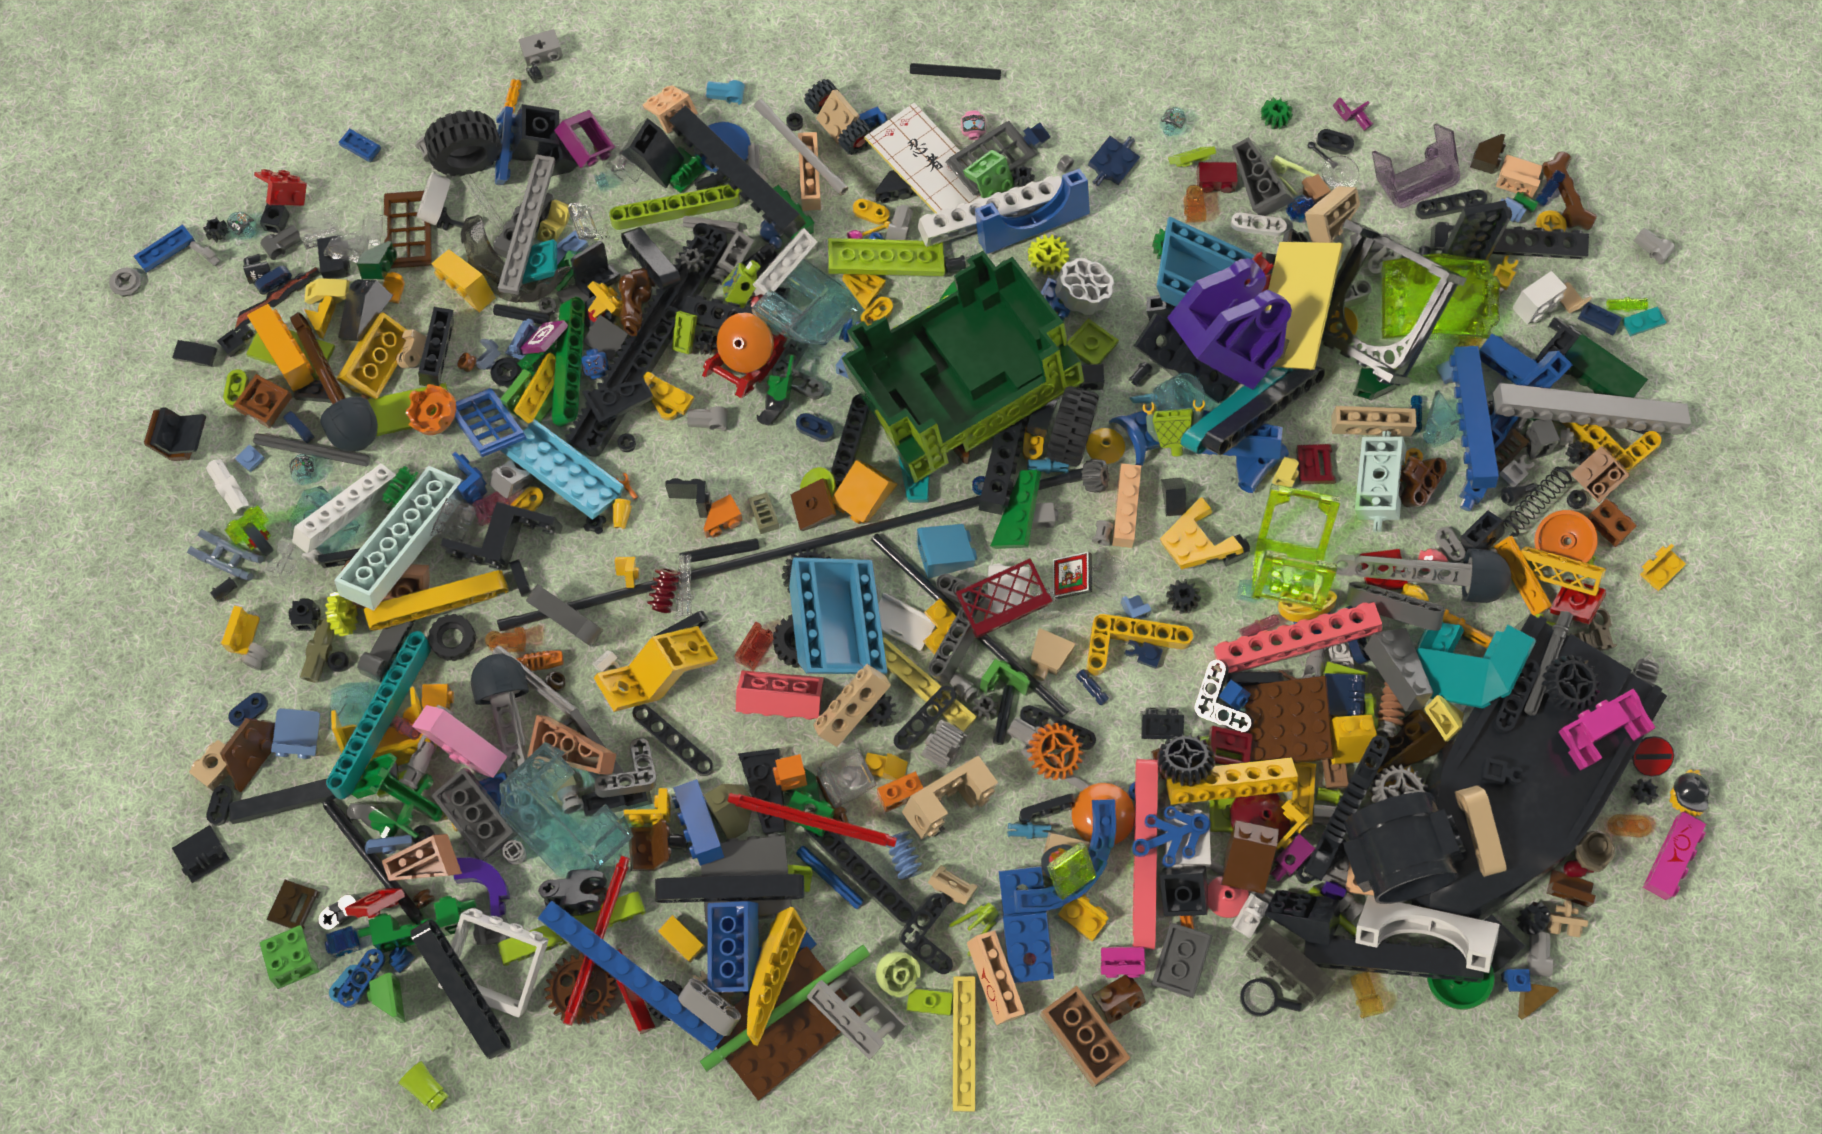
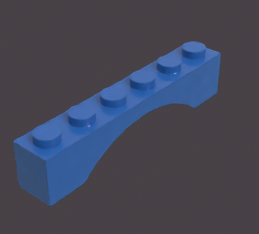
M1559 351L1548 352L1519 385L1548 388L1559 380L1572 364ZM1495 412L1490 415L1494 449L1506 438L1512 425L1518 419L1517 416H1504L1495 414Z

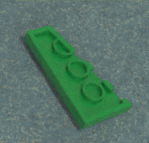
M1038 469L1020 471L1010 495L1008 508L1004 510L990 547L995 549L1028 548L1041 472Z

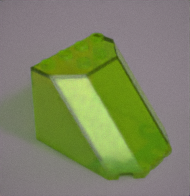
M1442 253L1423 255L1467 278L1463 286H1457L1428 340L1488 339L1491 335L1492 327L1497 326L1500 321V281L1497 276H1493L1491 273L1492 266L1489 261ZM1409 258L1382 261V339L1402 340L1411 332L1441 279L1428 272V268Z

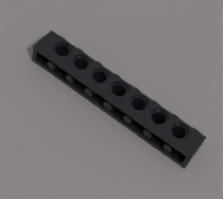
M1437 222L1431 228V250H1443L1449 238L1448 233L1452 232L1455 225H1449L1448 222ZM1517 226L1514 229L1504 230L1492 254L1583 260L1588 257L1589 234L1583 233L1582 230H1572L1571 232H1564L1563 229L1545 231V228L1525 230V227ZM1506 236L1512 238V245L1506 242ZM1525 237L1531 239V246L1525 243ZM1545 238L1550 240L1551 247L1545 245ZM1564 240L1569 241L1570 248L1564 246Z

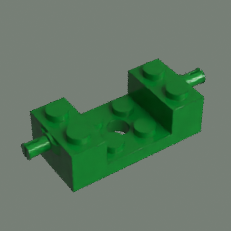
M445 896L440 898L439 902L434 903L437 918L434 921L439 925L445 936L455 934L460 916L464 910L476 908L475 899L462 902L458 901L455 897ZM381 913L375 916L374 919L368 920L369 927L358 929L359 938L371 935L373 946L382 953H385L397 947L415 945L410 931L419 925L412 926V924L399 926V922L390 914ZM429 919L422 920L421 924Z

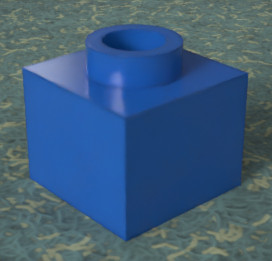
M1230 680L1219 697L1230 706L1240 710L1248 702L1251 693L1241 685Z

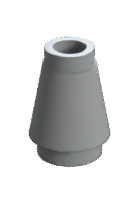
M955 673L949 681L962 701L965 700L969 703L978 695L977 686L958 673Z

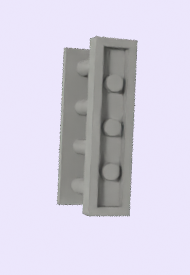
M851 968L837 977L829 986L822 980L819 981L807 996L869 1060L884 1045L885 1042L882 1038L889 1034L895 1039L907 1025ZM841 987L850 995L844 1002L834 993ZM856 1003L866 1011L860 1017L851 1009ZM872 1018L882 1027L876 1033L866 1024Z

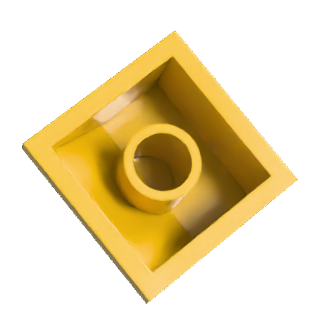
M1372 715L1333 718L1330 720L1334 759H1331L1332 765L1359 763L1373 737L1377 736Z

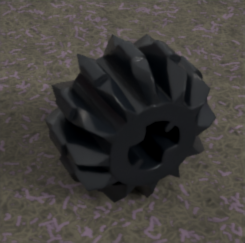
M1184 579L1183 584L1176 580L1175 585L1170 584V591L1166 593V597L1169 598L1167 605L1174 604L1172 611H1175L1177 607L1180 608V614H1183L1184 609L1187 613H1191L1192 608L1196 609L1198 607L1197 602L1201 600V596L1198 595L1200 589L1194 588V582L1190 585L1187 584V579ZM1184 594L1187 595V597H1184V598H1181V597H1180V595H1181V596L1184 595Z
M884 693L865 715L868 716L865 722H872L873 727H878V725L885 727L886 722L891 723L893 720L890 715L897 714L895 711H892V708L896 707V703H890L892 697H886ZM881 706L882 710L877 713L876 709Z

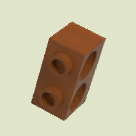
M1607 498L1587 517L1593 523L1595 529L1614 547L1620 544L1637 527L1629 516L1621 512L1618 506ZM1616 526L1620 527L1623 531H1619Z

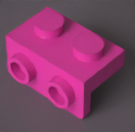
M1144 947L1101 948V975H1106L1107 978H1117L1119 975L1137 978L1141 974H1145Z

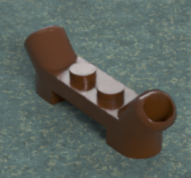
M1563 151L1557 152L1553 160L1543 163L1542 171L1547 182L1555 181L1566 206L1562 216L1566 220L1567 228L1578 226L1588 231L1595 223L1597 215L1583 208L1580 195L1576 193L1573 179L1569 177L1567 172L1572 159L1571 156Z

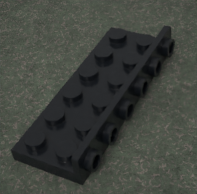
M1506 201L1464 208L1436 263L1451 271L1456 268L1465 270L1474 266L1475 271L1481 274L1512 218V211L1507 206Z

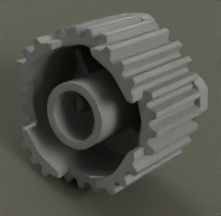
M941 719L936 726V733H930L925 741L927 746L921 755L941 768L946 769L954 763L961 745L964 746L968 736L962 730Z

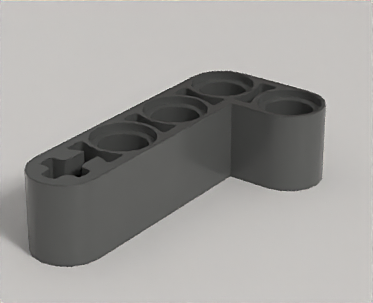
M538 584L526 599V602L590 647L594 645L603 632V629Z
M416 620L384 628L371 652H364L360 657L357 665L359 672L381 683L383 681L382 677L385 672H388L393 663L394 655L398 654L403 645L401 642L405 636H408Z

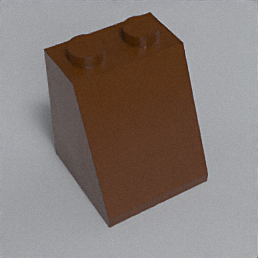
M1236 820L1225 851L1221 885L1264 894L1277 848L1278 829Z

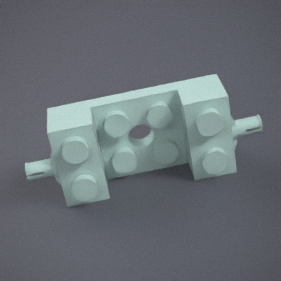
M1383 431L1382 437H1362L1355 512L1359 520L1374 521L1373 532H1377V530L1378 532L1382 531V521L1400 519L1401 500L1399 497L1401 465H1405L1406 445L1403 437H1390V431H1387V434L1386 431ZM1379 471L1385 473L1380 479L1374 478L1375 473Z

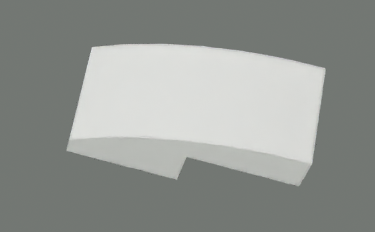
M1348 642L1327 648L1330 662L1354 668Z

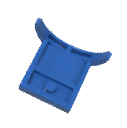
M1156 406V411H1161L1160 407ZM1140 411L1127 416L1112 418L1109 424L1117 423L1128 433L1135 449L1136 465L1142 467L1146 451L1160 447V443L1156 442L1147 431V413Z

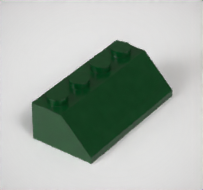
M1584 334L1579 336L1564 356L1572 364L1564 374L1573 376L1581 386H1587L1593 390L1594 394L1634 398L1648 380Z

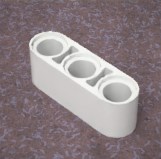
M435 172L431 173L418 209L417 218L432 225L437 224L450 186V179Z

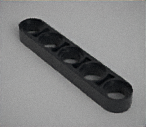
M646 704L634 707L632 711L634 720L700 776H708L712 773V760ZM640 709H645L648 715L644 719H639L636 717V713ZM654 723H662L663 729L660 732H654L651 729ZM676 735L679 738L676 745H669L667 743L669 736ZM687 748L694 750L693 757L689 759L682 756L683 751ZM703 761L710 764V768L705 772H701L698 769L699 763Z

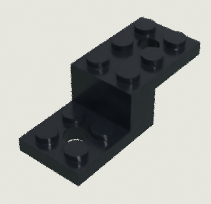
M1155 313L1133 345L1173 377L1189 382L1216 403L1221 401L1234 379L1199 361L1173 325L1159 314ZM1159 336H1162L1164 339L1162 346H1158L1156 343ZM1215 370L1217 378L1211 381L1210 373Z

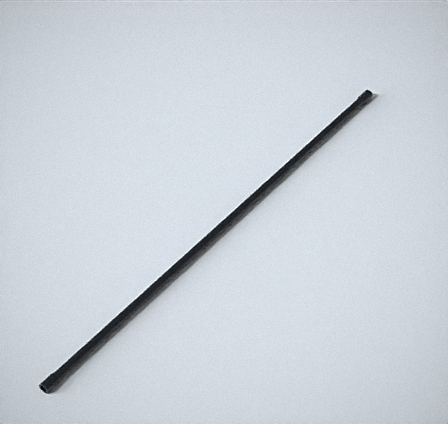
M1083 468L1041 479L1039 490L1083 480L1081 472ZM1007 491V496H1010L1012 491ZM981 495L683 572L677 575L679 582L674 584L677 585L789 556L792 553H798L799 549L804 552L807 547L812 550L979 506ZM652 580L637 584L634 588L625 587L566 604L577 611L654 591L651 585H657L658 583ZM537 610L498 619L497 624L501 632L549 617Z

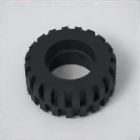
M460 110L453 114L448 113L445 117L436 119L435 123L432 122L425 132L424 142L430 163L434 169L445 175L465 176V174H473L479 170H485V167H490L501 154L502 144L496 124L489 115L481 111L473 112L472 110H466L462 112Z
M1073 386L1065 388L1048 446L1047 457L1050 460L1075 467L1081 464L1099 400L1097 393Z

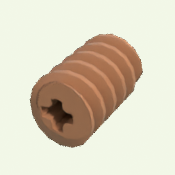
M1384 682L1385 687L1382 692L1384 695L1381 696L1382 703L1379 706L1378 722L1389 721L1396 725H1402L1404 721L1398 719V717H1405V713L1400 711V709L1404 708L1388 684Z

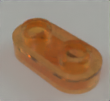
M1616 814L1607 823L1608 830L1615 836L1643 838L1652 829L1651 823L1646 817L1637 815ZM1617 821L1622 823V828L1617 825ZM1638 823L1643 824L1644 829L1639 828Z

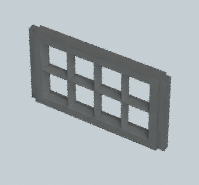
M1006 121L949 157L945 162L973 196L980 193L977 183L965 177L964 168L958 162L960 159L968 155L974 163L977 160L971 153L979 147L985 154L989 151L983 145L990 140H993L1001 149L997 153L1002 154L1004 152L1012 162L1008 165L1010 172L1014 171L1015 167L1019 168L1037 155V152L1027 144L1023 136L1010 121ZM1003 132H1006L1013 140L1006 147L996 138ZM1014 145H1017L1025 154L1017 160L1007 151Z

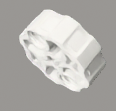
M1076 258L1072 262H1066L1056 279V296L1063 301L1066 308L1071 311L1081 312L1084 315H1092L1098 310H1103L1113 294L1114 280L1112 275L1108 274L1105 267L1100 263L1091 262L1085 258Z

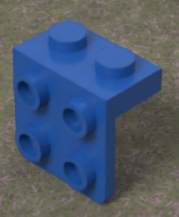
M454 452L452 456L458 468L468 477L457 486V489L469 507L473 504L477 505L488 492L485 487L487 483L482 478L483 474L476 467L472 468L469 465V460L463 454L459 456Z

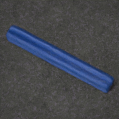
M801 846L797 850L796 855L809 867H812L813 871L855 909H858L864 903V900L809 849Z

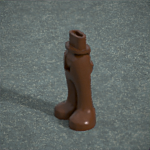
M627 274L619 280V291L622 298L621 324L628 334L636 336L640 330L643 317L641 304L650 300L651 289L647 286L637 287L638 281L636 276Z

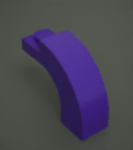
M456 858L462 874L454 875V881L457 884L476 882L486 886L490 896L491 916L503 919V915H506V904L502 900L510 899V893L506 882L493 866L480 859Z

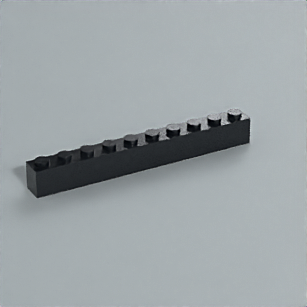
M686 105L669 120L673 125L672 131L678 137L682 135L684 143L689 148L693 146L695 148L693 151L700 158H706L705 163L711 169L716 168V173L722 180L727 179V184L734 191L738 189L740 197L745 202L750 201L752 203L750 206L757 213L761 211L763 219L769 225L773 223L775 225L773 228L780 236L784 234L790 239L806 224L802 216Z

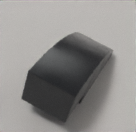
M1059 397L1031 413L1027 425V433L1046 437Z
M650 791L612 797H600L595 792L581 796L586 817L611 814L653 804Z

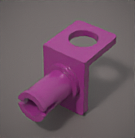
M1341 97L1333 104L1334 109L1345 121L1351 118L1355 119L1363 131L1373 125V122L1364 113V110L1370 104L1369 101L1353 111L1350 110ZM1339 104L1344 108L1345 113L1342 112V110L1339 107Z

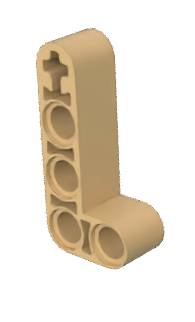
M1476 785L1456 791V800L1460 809L1465 812L1482 875L1485 877L1506 871V863L1485 790Z

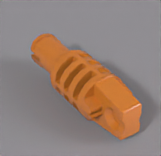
M542 651L525 654L523 657L516 658L531 671L550 669L561 666L564 663L562 651Z

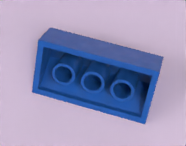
M749 901L708 903L707 986L714 992H750L759 959L758 903Z

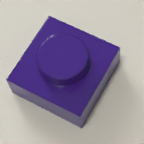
M1326 881L1320 893L1324 897L1341 901L1344 898L1346 889L1336 882Z

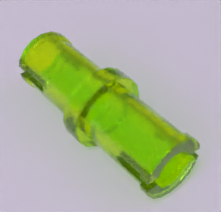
M1609 298L1606 300L1607 311L1624 310V312H1630V310H1647L1648 298Z

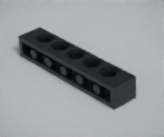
M1028 416L995 435L978 510L1002 515L1003 509L1008 508L1010 496H1007V491H1012L1014 479L1010 478L1011 474L1016 473L1017 462H1014L1015 457L1019 458L1021 446L1018 445L1019 440L1023 441L1025 429H1022V424H1027Z

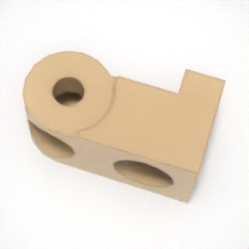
M414 329L405 330L402 338L406 342L402 352L397 355L396 359L398 365L404 369L416 367L419 364L427 338Z

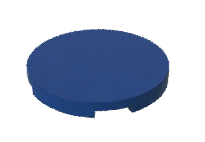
M717 122L708 125L745 162L748 161V146L751 143L748 134L740 126L729 122ZM701 158L702 162L700 163L703 166H705L707 170L716 173L717 169H711L705 163L706 158Z

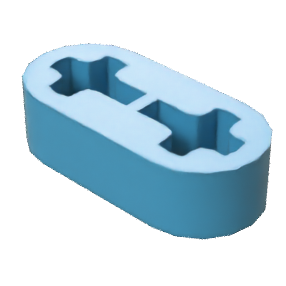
M357 965L348 966L330 987L329 996L333 1001L339 1003L338 997L335 998L337 995L335 990L343 987L350 976V972L354 971ZM360 972L358 974L359 978L356 980L357 984H361L363 982V980L365 979V972ZM352 983L350 985V987L353 988L352 992L350 994L345 993L343 996L346 998L345 1001H347L354 992V990L357 989V987H355Z

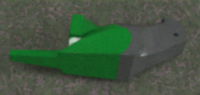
M355 802L350 803L347 809V817L350 821L361 819L368 827L379 831L381 838L394 837L399 828L414 838L419 837V834L408 825L400 826L397 824L398 815L385 804Z

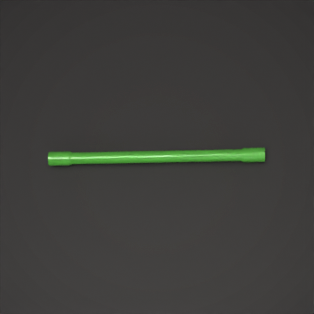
M861 945L847 955L844 960L773 1009L765 1029L807 1000L808 994L819 981L822 980L828 985L851 967L856 966L869 957L870 953L867 948ZM747 1029L700 1060L706 1072L750 1040L747 1036Z

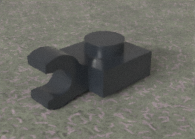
M245 325L238 332H235L233 329L218 339L217 342L232 357L246 346L243 341L250 339L255 334L248 325Z

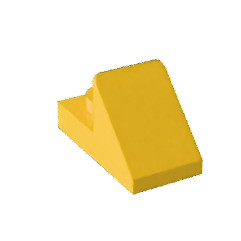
M326 295L323 301L319 303L318 312L304 309L319 338L324 339L336 308L333 297Z
M867 752L864 768L870 776L897 780L905 776L908 762L890 753H887V756Z

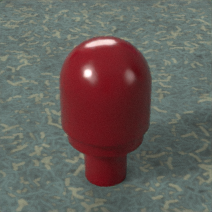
M1578 860L1567 861L1563 867L1564 873L1572 878L1585 876L1586 873H1594L1592 870L1582 868Z

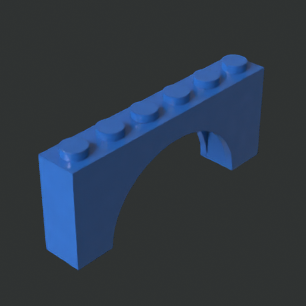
M1080 168L1062 175L1061 185L1054 197L1043 207L1028 215L1020 217L1003 216L998 212L993 203L976 208L975 217L979 244L985 253L989 254L1090 214L1088 179Z

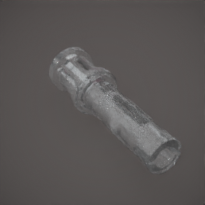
M678 555L679 572L681 574L679 575L678 584L679 594L675 596L677 600V613H675V617H689L694 614L692 613V600H694V596L691 594V555L685 556V563L684 555Z

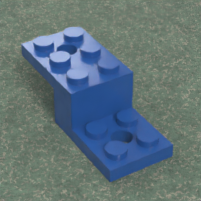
M1042 866L998 871L1008 966L1014 983L1054 979L1047 911L1015 912L1014 890L1019 885L1024 884L1029 889L1044 888ZM1026 953H1033L1036 956L1035 963L1031 965L1026 964L1023 959Z

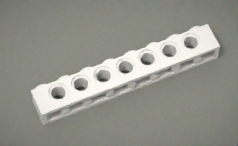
M1060 175L1055 177L1049 176L1042 181L1030 182L1020 188L1014 187L1004 193L997 192L991 197L978 198L974 202L962 203L955 208H946L932 215L926 214L919 219L918 230L925 246L928 247L976 232V217L972 214H975L976 208L989 203H993L998 212L1006 217L1028 215L1043 207L1054 197L1061 185L1062 179Z

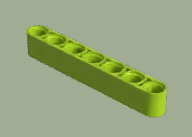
M729 185L616 206L610 210L609 217L614 229L623 230L684 218V216H694L734 208L740 203V195L738 189L734 191Z
M632 892L617 898L607 928L612 927L614 923L619 921L623 923L633 919L635 915H644L646 913L639 892ZM601 909L597 912L572 917L593 932ZM546 925L529 931L540 932L543 934V937L549 939L545 952L558 944L562 946L568 943ZM512 937L497 944L503 966H508L510 962L516 960L519 962L530 958V955L534 954L537 948L534 945Z

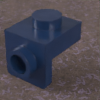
M1040 122L1032 128L1027 127L1023 130L1025 133L1024 140L1029 146L1033 144L1035 148H1038L1051 138Z

